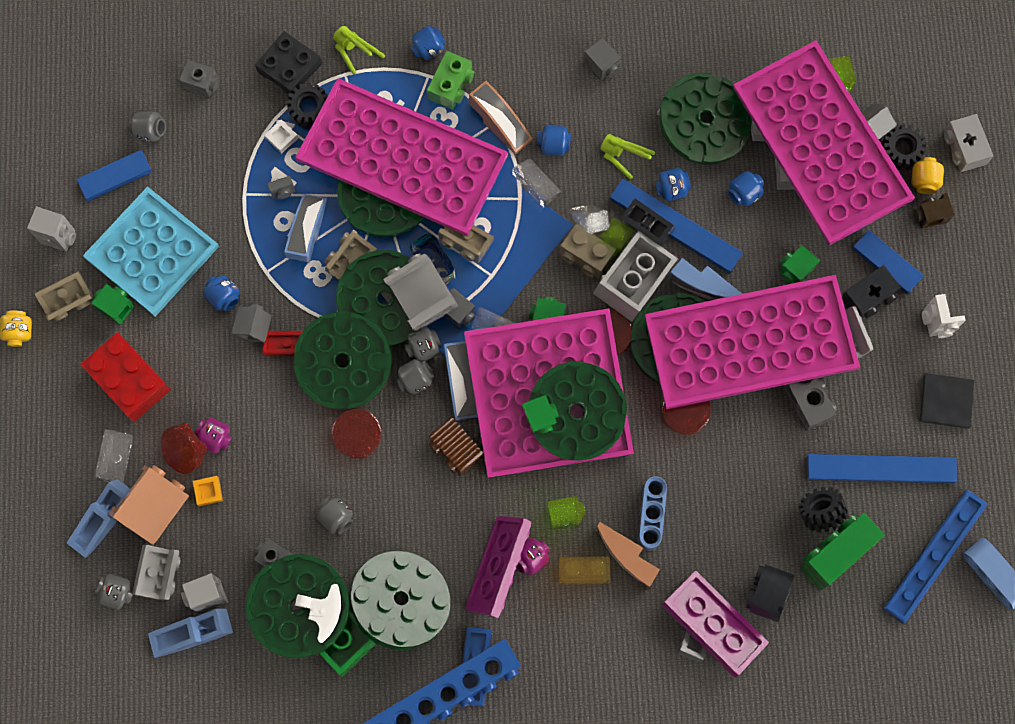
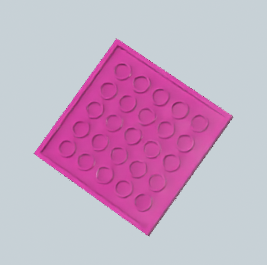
M610 309L464 332L488 478L634 454L627 415L621 436L608 451L592 459L572 461L559 458L540 445L531 431L522 408V404L529 401L530 394L537 381L550 369L567 362L580 361L597 365L609 372L623 390ZM574 404L570 408L571 416L581 418L584 414V408L579 404Z

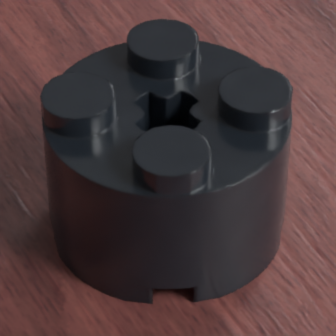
M759 565L754 582L757 588L756 590L751 588L746 608L750 609V613L779 623L795 575L769 565H765V567Z

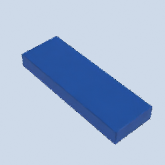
M139 150L78 178L77 181L85 199L90 201L152 173V170L143 151Z
M870 230L852 248L875 269L884 265L901 286V290L907 295L924 277L922 273Z
M467 627L463 663L490 648L492 629ZM475 675L466 676L464 686L469 689L474 688L478 682ZM481 691L473 696L475 701L469 705L484 706L485 695Z

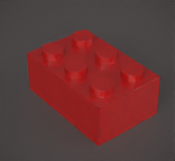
M119 332L115 333L80 364L133 422L138 420L171 391Z

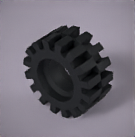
M302 83L299 84L300 89L297 90L294 87L292 89L293 94L289 93L287 108L292 121H295L298 126L302 124V127L307 129V125H310V128L312 127L328 95L317 84L312 87L311 83H307V87H304ZM306 99H314L318 103L317 109L311 113L301 111L300 105Z
M901 124L899 128L895 126L886 134L882 141L883 148L894 165L898 166V170L901 171L904 167L906 170H909L915 163L919 162L927 149L925 148L927 141H923L925 138L924 134L919 136L920 130L917 128L913 131L912 125H909L908 128H905V124ZM899 140L907 141L912 146V152L907 155L899 153L895 149V143Z
M821 487V491H818L816 488L813 490V494L808 492L805 494L807 498L802 497L800 500L801 503L798 505L806 528H809L810 531L816 529V532L821 533L822 529H824L825 532H828L830 527L833 529L838 528L837 523L842 525L844 523L843 519L847 518L846 513H848L842 494L837 489L834 491L832 487H829L828 490L825 487Z

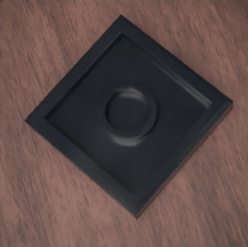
M925 373L920 422L969 429L971 427L975 380Z

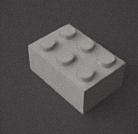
M638 231L598 284L593 294L632 322L678 258Z

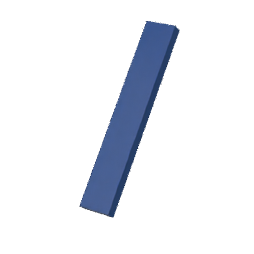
M625 179L621 180L610 196L612 202L625 210L636 198L675 226L676 229L670 236L672 239L729 274L743 254L737 248Z
M808 454L807 480L957 483L956 458Z
M968 489L964 491L885 604L883 610L902 624L907 622L988 503Z

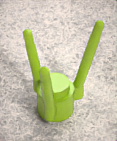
M347 26L340 27L334 33L333 39L337 42L335 48L342 55L352 74H356V70L345 49L351 50L357 46L368 56H372L373 52L379 57L385 58L382 52L364 41Z
M611 134L606 136L600 149L605 152L604 158L611 161L629 179H632L633 176L614 156L619 157L623 149L649 160L652 158L651 155L655 154L653 150L625 141Z

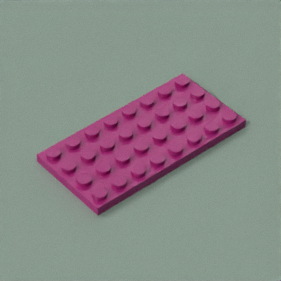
M816 40L733 84V89L829 246L914 200V195Z
M337 78L295 158L296 161L468 237L508 156V152Z
M836 275L645 314L666 409L859 370L860 368Z

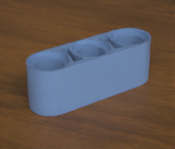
M658 476L651 477L646 481L642 493L638 544L646 551L655 550L661 543L663 535L667 484L665 480ZM657 484L661 488V493L659 495L651 494L648 486ZM649 508L656 509L659 517L654 520L649 519L646 515V510ZM649 532L653 533L656 537V543L647 544L643 539V535Z
M981 538L963 553V557L1001 603L1008 609L1014 610L1015 570L987 539Z

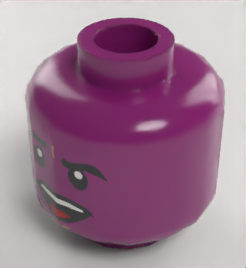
M213 417L207 420L202 419L193 435L196 437V444L213 454L218 453L220 449L226 450L232 440V437L229 436L230 427Z
M527 539L521 552V560L516 567L518 572L533 575L545 567L549 562V548L547 544L542 540Z

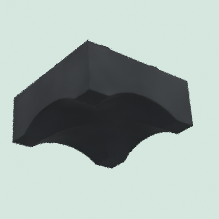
M283 31L258 60L255 67L260 75L274 82L289 95V93L293 94L292 89L294 87L297 90L300 89L299 84H304L322 65V61L318 54Z

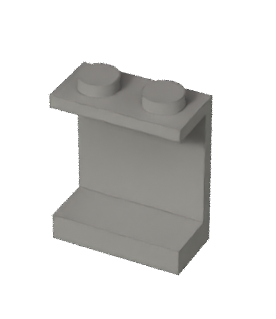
M425 253L423 255H414L408 260L409 263L402 268L398 266L387 273L388 277L383 279L392 289L410 319L408 322L415 331L424 328L458 307L432 261Z

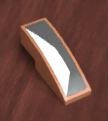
M487 81L469 94L468 103L484 118V124L515 155L532 141V137L520 119Z
M599 522L596 531L611 557L633 580L649 589L660 569L638 557L643 547Z

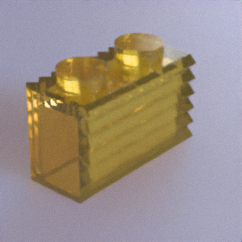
M561 556L559 558V584H609L610 558L608 556L605 558L603 556L600 558L598 556L595 558L593 556L590 558L588 556L585 558L583 556L580 558L578 556L575 558L573 556L570 558L568 556L565 558Z

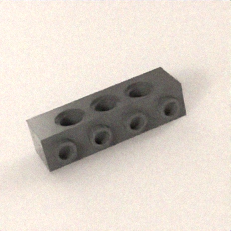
M821 377L807 380V383L804 384L796 382L783 385L806 431L832 420L837 415L835 412L837 411L836 404L831 397H827L824 391L826 387ZM807 396H815L818 400V405L809 404Z

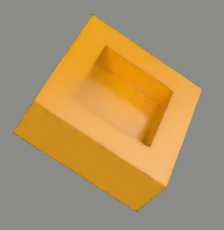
M218 476L193 481L198 506L223 501Z

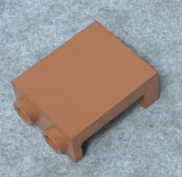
M144 465L142 468L144 472L119 506H113L108 514L154 545L189 495L183 492L186 487L174 479L172 482L165 479L166 473L155 465L152 468Z

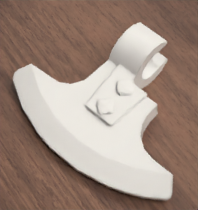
M337 584L331 585L328 596L322 600L297 595L295 605L310 609L308 619L315 621L319 626L317 640L320 643H323L330 636L338 622L341 610V595Z

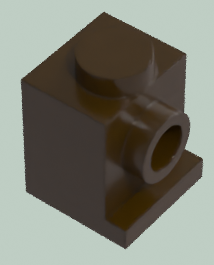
M948 193L942 194L939 200L935 198L924 200L919 208H915L913 211L916 222L920 223L921 229L948 223L955 215Z

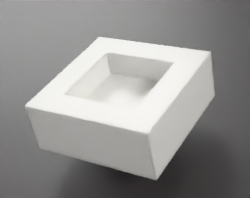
M282 120L264 135L265 139L281 154L298 139V135Z

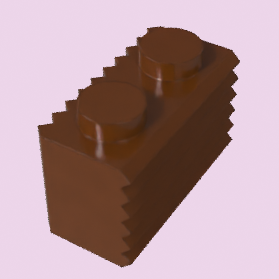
M452 417L429 435L431 441L429 444L430 448L437 455L443 454L447 459L445 464L453 474L458 471L461 476L464 475L484 457L483 452Z

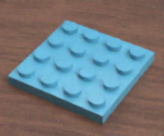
M147 186L89 248L83 257L156 317L219 248V245Z

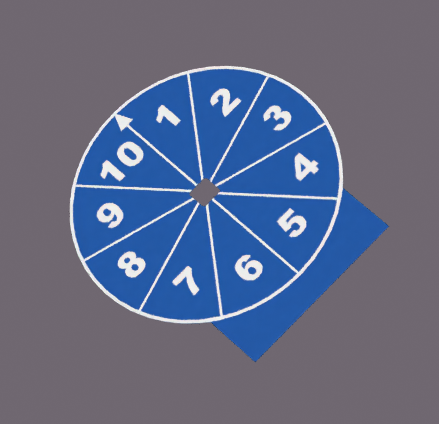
M383 67L356 70V74L347 72L331 77L317 84L320 89L323 88L327 95H329L337 78L508 152V156L474 223L475 226L492 235L494 241L478 263L475 260H466L460 255L461 252L455 248L448 249L440 243L438 231L440 228L444 229L445 226L427 218H424L411 231L392 238L372 237L358 231L347 221L341 211L337 195L339 180L296 161L295 157L311 128L310 125H307V129L303 128L302 124L300 126L296 125L295 121H292L288 106L286 105L262 133L253 150L244 179L242 196L243 218L251 249L260 267L274 286L296 306L319 318L325 314L338 312L336 291L339 281L325 271L327 264L324 261L332 251L336 253L341 245L338 243L346 232L351 234L355 230L359 236L376 247L377 250L397 251L409 258L413 257L410 251L411 243L427 233L433 234L449 257L455 270V278L445 285L449 291L454 287L475 305L476 312L474 314L476 317L467 327L464 325L460 330L444 316L425 326L431 331L435 330L442 345L439 351L446 355L444 344L465 341L464 332L494 327L573 224L521 187L520 174L514 153L484 124V118L468 103L469 94L466 92L461 103H456L452 110L428 100L427 89L434 76L419 71ZM306 99L301 103L300 109L305 113H311L317 109L318 103L314 99ZM280 120L286 123L298 135V139L282 154L264 136ZM290 175L296 192L285 199H273L267 183ZM303 194L327 198L317 243L314 244L310 263L288 259L284 253L290 229ZM433 242L413 252V255H423L425 253L442 279L452 274ZM382 292L379 294V303L387 305L391 302L392 297L389 293Z

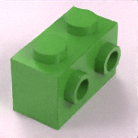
M446 51L427 89L428 100L452 110L456 103L460 104L465 94L463 89L466 83L470 84L475 72L472 70V61Z

